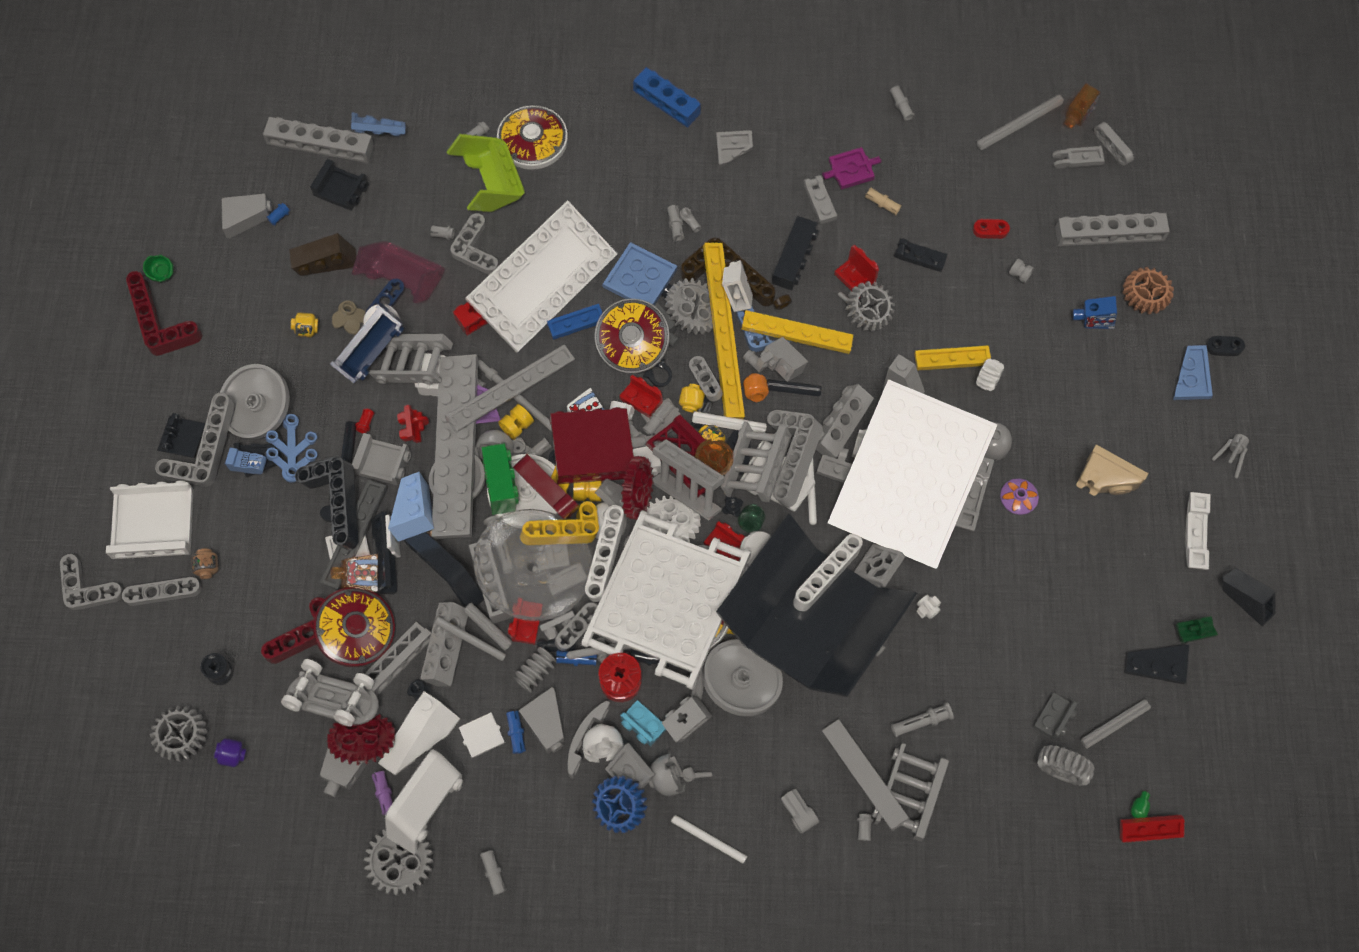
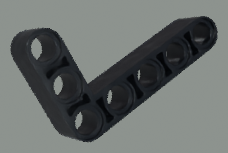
M335 456L300 467L295 473V480L310 489L329 484L332 539L334 544L348 551L355 549L358 545V526L353 465L343 458Z
M426 532L404 539V542L448 583L464 607L470 603L477 607L484 601L483 594L467 570Z

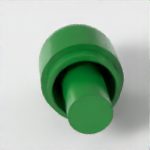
M1142 791L1140 798H1136L1132 805L1131 814L1135 819L1146 818L1150 810V803L1148 802L1150 794L1148 792Z

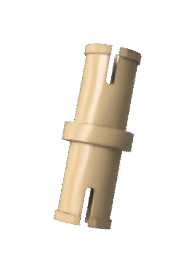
M870 188L865 198L878 204L879 208H885L894 215H897L902 205L889 199L888 195H882L873 188Z

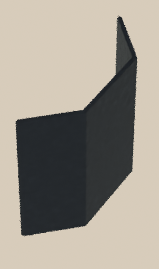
M788 514L717 609L716 613L746 649L808 689L848 697L918 593L915 591L877 587L846 568L807 611L797 610L793 604L797 590L828 556L814 546L794 518ZM829 570L824 571L826 574H832ZM811 584L815 588H820L818 584ZM799 597V599L803 602L808 601L804 597Z

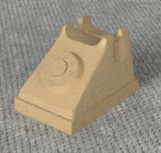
M1096 445L1086 460V465L1076 486L1080 489L1088 487L1090 489L1089 494L1093 496L1098 493L1107 492L1112 495L1126 494L1138 489L1149 473Z

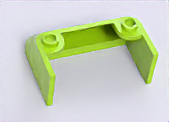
M459 134L448 149L447 154L463 156L465 163L469 167L479 169L487 189L480 190L467 206V209L493 212L519 200L524 194V188L507 144L499 138Z

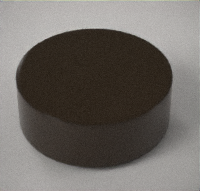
M789 294L783 295L776 299L773 305L776 310H781L792 303V299Z

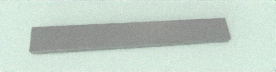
M564 344L450 412L444 418L455 433L569 365L575 358Z

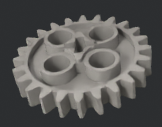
M692 278L689 282L687 279H684L683 282L679 280L676 284H673L665 298L667 301L665 307L669 308L666 313L672 314L670 320L675 319V326L680 324L681 330L687 328L688 333L691 330L694 331L695 335L699 331L702 335L706 331L709 333L713 329L707 283L702 286L700 280L695 283Z
M383 830L384 836L382 838L376 835L377 843L370 841L373 849L366 850L370 857L364 858V861L370 863V865L364 867V869L371 871L367 877L369 879L375 878L372 882L374 886L380 883L378 890L383 891L386 887V894L390 895L392 890H394L396 896L399 895L400 890L407 895V888L415 892L414 885L418 884L422 887L421 878L428 880L425 872L432 871L427 866L434 862L433 859L428 858V856L433 854V851L426 850L430 843L418 842L417 853L409 855L411 852L408 850L400 851L399 845L389 840L386 831ZM388 851L390 853L389 859L384 862L380 861L381 854ZM398 856L403 858L401 859L400 865L395 863L397 861L396 857ZM411 860H418V866L415 869H408V864ZM389 866L386 870L382 871L383 867ZM393 870L399 871V876L396 880L389 879V874Z

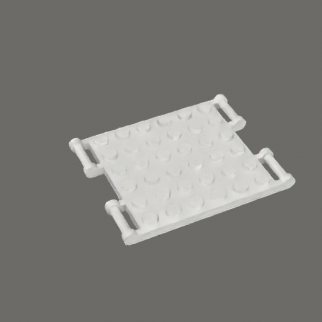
M642 510L581 645L587 648L589 646L610 655L623 653L624 646L657 658L660 661L655 675L659 677L665 676L685 684L687 688L693 690L722 622L716 611L740 580L752 552L722 543L717 538L712 540L708 550L674 537L679 524L675 522L669 523L648 515V512ZM647 522L660 528L668 530L667 534H665L657 530L651 529L649 527H646L643 524ZM717 549H719L726 553L740 557L741 560L739 562L731 558L725 557L723 555L717 554L715 552ZM593 634L617 642L616 648L592 639ZM669 663L692 672L690 678L665 668L666 664Z

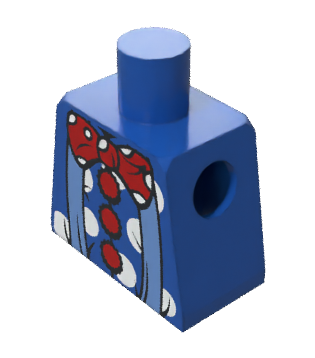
M1116 296L1085 300L1084 309H1073V320H1084L1085 328L1114 329L1117 316Z

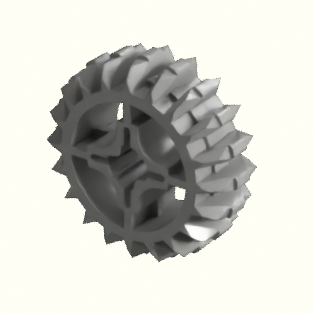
M868 281L865 285L860 283L858 287L855 286L852 289L853 292L848 294L849 298L846 300V303L849 305L845 310L850 311L847 317H853L851 323L857 322V328L863 325V331L868 330V328L870 331L880 330L882 326L885 327L888 321L892 320L893 317L891 315L895 311L892 307L895 306V303L890 302L893 296L888 297L889 290L883 291L884 285L878 287L877 282L871 285L870 281ZM861 296L862 306L859 308L858 299ZM869 305H871V306H872V305H875V306L872 307V308H869V307H868V308H865L866 306H869ZM881 305V306H882V314H881V316L879 317V313H880V312H879V306Z
M177 706L174 711L172 708H168V714L161 712L163 717L161 720L155 718L158 724L157 726H151L155 731L150 734V737L154 739L151 744L156 746L155 751L161 753V757H168L170 761H173L174 758L177 761H181L182 757L187 760L190 757L189 753L197 755L195 751L197 747L203 749L200 742L206 741V738L202 735L208 732L203 728L206 726V722L201 721L203 716L197 714L195 709L190 711V708L185 706L182 710V707ZM178 719H189L187 722L180 724L174 723ZM169 728V732L165 736L166 729ZM175 728L180 731L181 737H182L183 739H181V738L178 736L177 731L175 730ZM193 731L192 738L189 740V734ZM177 743H182L184 745L180 748H169L171 745L174 746Z
M1044 746L1038 756L1037 763L1042 771L1061 781L1079 786L1087 785L1094 775L1093 771L1095 768L1089 759L1064 747Z

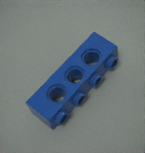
M646 67L633 80L634 92L687 128L700 115L701 104L699 101L688 96L682 89L672 85L669 80L660 77L657 72L651 71Z

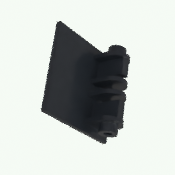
M172 413V416L168 418L157 451L194 458L206 423L179 418V414Z

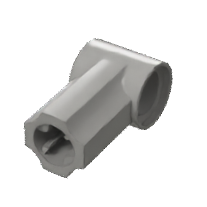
M796 789L781 797V801L792 816L795 827L801 834L819 823L814 811L807 807Z

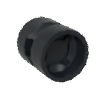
M211 653L203 658L201 662V672L212 684L225 685L232 679L234 674L233 666L221 654Z

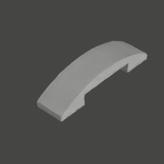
M986 457L983 458L956 521V527L972 532L975 531L994 460Z
M605 701L592 710L576 731L568 756L569 778L574 779L582 763V757L577 755L583 744L585 734L590 730L594 722L598 724L603 723L610 709V702Z

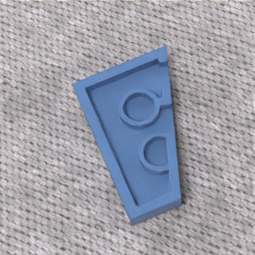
M352 112L351 129L359 133L373 131L374 134H383L385 132L393 136H400L405 134V122L385 118L377 121L376 118L369 115L361 118L358 117V113Z
M1207 345L1187 346L1173 400L1211 399L1213 394Z

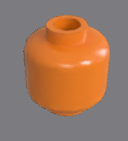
M751 374L743 382L745 396L753 402L764 400L769 393L766 377L761 374Z

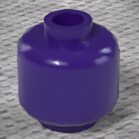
M223 739L221 743L217 742L214 759H217L219 765L236 767L239 761H244L246 749H242L243 744L241 741Z

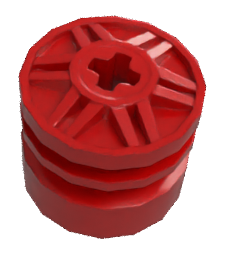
M615 653L609 655L599 667V682L602 692L608 699L614 702H626L638 694L641 688L642 676L639 663L633 656L626 653ZM617 672L623 674L624 677L620 678L617 676Z

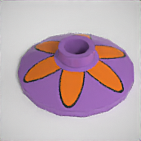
M1023 479L1008 481L1001 489L1000 494L1001 502L1006 510L1017 515H1024L1033 511L1039 499L1034 485ZM1018 492H1022L1024 496H1019Z

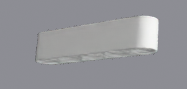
M612 505L606 511L585 586V592L593 602L601 600L609 583L625 525L626 516L623 509L618 505ZM614 513L621 514L620 518L616 520L611 519V516ZM608 532H616L613 538H606ZM604 550H610L608 557H601V553ZM598 569H605V573L602 576H596ZM593 588H600V592L597 595H591Z
M849 534L797 590L793 601L794 607L797 610L807 611L857 557L863 542L859 535ZM848 544H853L856 548H852ZM836 557H841L844 561H839ZM829 570L832 574H826L824 571ZM811 584H818L820 588H815ZM799 597H804L808 601L803 602L799 599Z

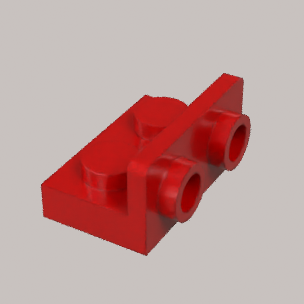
M631 375L630 384L619 396L621 401L632 405L634 409L648 418L663 403L662 392L657 387H651L643 378H637L634 375Z
M718 521L715 529L704 541V545L710 547L712 540L717 538L722 543L740 549L745 536L736 534L728 524H722ZM719 549L716 550L717 554L723 555L736 561L741 560L740 557L726 553Z
M518 598L517 604H514L512 609L514 621L509 624L508 634L511 635L512 641L536 645L543 605L526 603Z

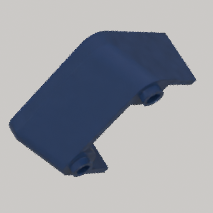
M382 303L375 307V312L338 358L330 363L331 366L353 383H356L359 379L362 381L369 374L367 369L390 340L395 335L398 337L405 329L403 327L404 322Z

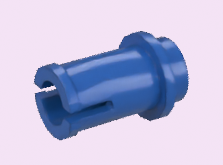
M284 203L278 204V207L266 217L274 226L285 215H289L288 212L290 210Z

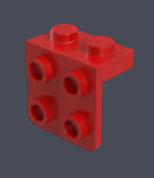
M853 245L850 249L848 261L836 269L834 274L852 291L860 283L865 285L866 282L870 281L872 285L876 282L879 268L874 260H870L866 256L863 249Z

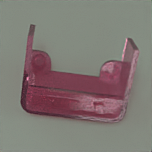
M380 241L359 247L352 275L364 273L367 278L373 280L380 277L388 280L400 279L404 287L412 290L413 302L419 303L429 299L442 278L445 268L392 243Z

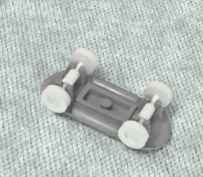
M305 659L301 664V668L306 671V674L300 671L299 677L290 684L286 695L281 700L282 705L292 711H307L335 719L345 726L359 725L370 721L377 714L379 708L377 696L371 690L374 681L369 676L357 673L353 679L355 684L320 675L322 667L310 659Z

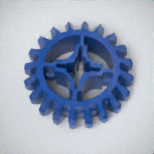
M613 776L611 780L607 778L604 780V784L598 785L599 790L593 793L597 798L592 800L596 807L592 810L598 812V815L595 817L596 819H602L600 825L607 824V830L614 829V833H618L620 830L622 833H625L628 829H635V825L641 824V819L646 815L643 811L648 806L643 804L647 799L641 796L644 790L638 791L637 789L639 783L632 785V778L626 780L625 776H620L619 778ZM613 788L621 790L617 795L609 794ZM622 813L630 815L628 820H621L618 817Z

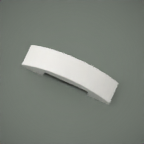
M1190 492L1185 531L1188 568L1209 569L1207 518L1210 513V494Z

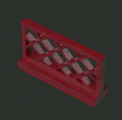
M680 414L674 418L672 423L645 444L652 452L653 448L656 447L653 444L655 441L663 442L668 440L671 443H677V447L680 449L681 444H687L690 447V452H685L693 457H700L704 464L724 477L729 465ZM672 429L677 434V438L667 437V432ZM669 465V469L676 475V469ZM684 475L683 483L690 489L691 479ZM706 488L698 489V498L706 492Z

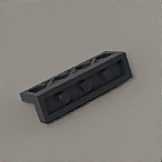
M381 511L371 519L373 556H376L378 559L377 574L374 576L378 580V589L375 593L394 595L397 593L395 555H392V552L387 548L385 518L387 512Z

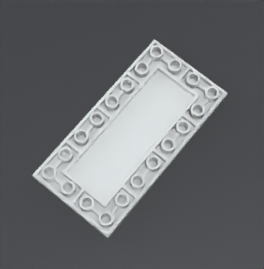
M567 200L465 299L517 353L617 253Z

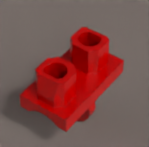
M410 405L404 406V411L397 414L398 422L401 425L406 424V428L399 431L400 439L403 441L413 440L416 443L422 442L420 431H424V426L429 424V419L424 417L422 412L411 409Z

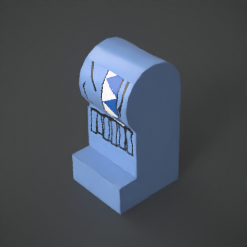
M230 448L225 464L230 471L262 474L267 458L260 454H250L249 452Z

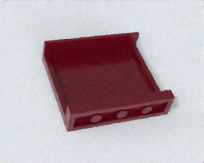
M614 407L607 410L598 408L592 411L575 410L573 412L557 411L550 413L549 423L552 429L557 484L604 481L605 479L620 480L623 479V476H626L625 469H628V463H631V458L634 459L627 408Z

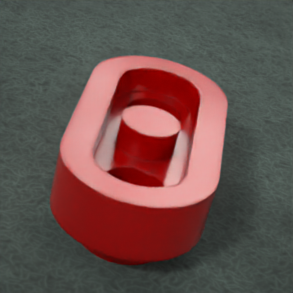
M980 219L975 222L973 227V233L976 237L988 239H1003L1010 230L1008 222L1001 219Z

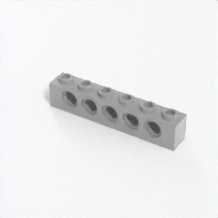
M269 117L263 133L268 145L369 163L374 148L372 136L366 133L360 134L349 130L343 131L316 124L284 120L279 117Z
M1158 212L1151 214L1135 213L1133 215L1117 214L1115 216L1062 217L1058 219L1055 226L1058 246L1165 241L1170 232L1166 213Z

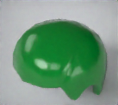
M159 254L146 258L143 262V271L150 280L165 282L172 277L174 266L170 259Z

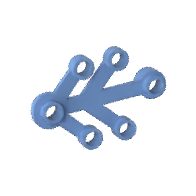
M294 414L286 415L283 420V427L287 430V446L278 438L276 431L270 430L266 434V441L272 443L287 457L288 464L278 456V450L275 448L267 450L266 458L282 469V477L291 483L296 482L295 474H290L288 471L292 470L296 473L300 467L308 465L317 458L316 450L308 449L305 457L296 463V457L309 445L315 444L317 435L314 432H308L305 435V439L295 447V429L298 427L299 419ZM269 435H274L275 438H274V439H271V438H269L268 436H269ZM312 436L314 440H309L307 437ZM273 452L275 456H270L269 453ZM308 454H314V457H309Z

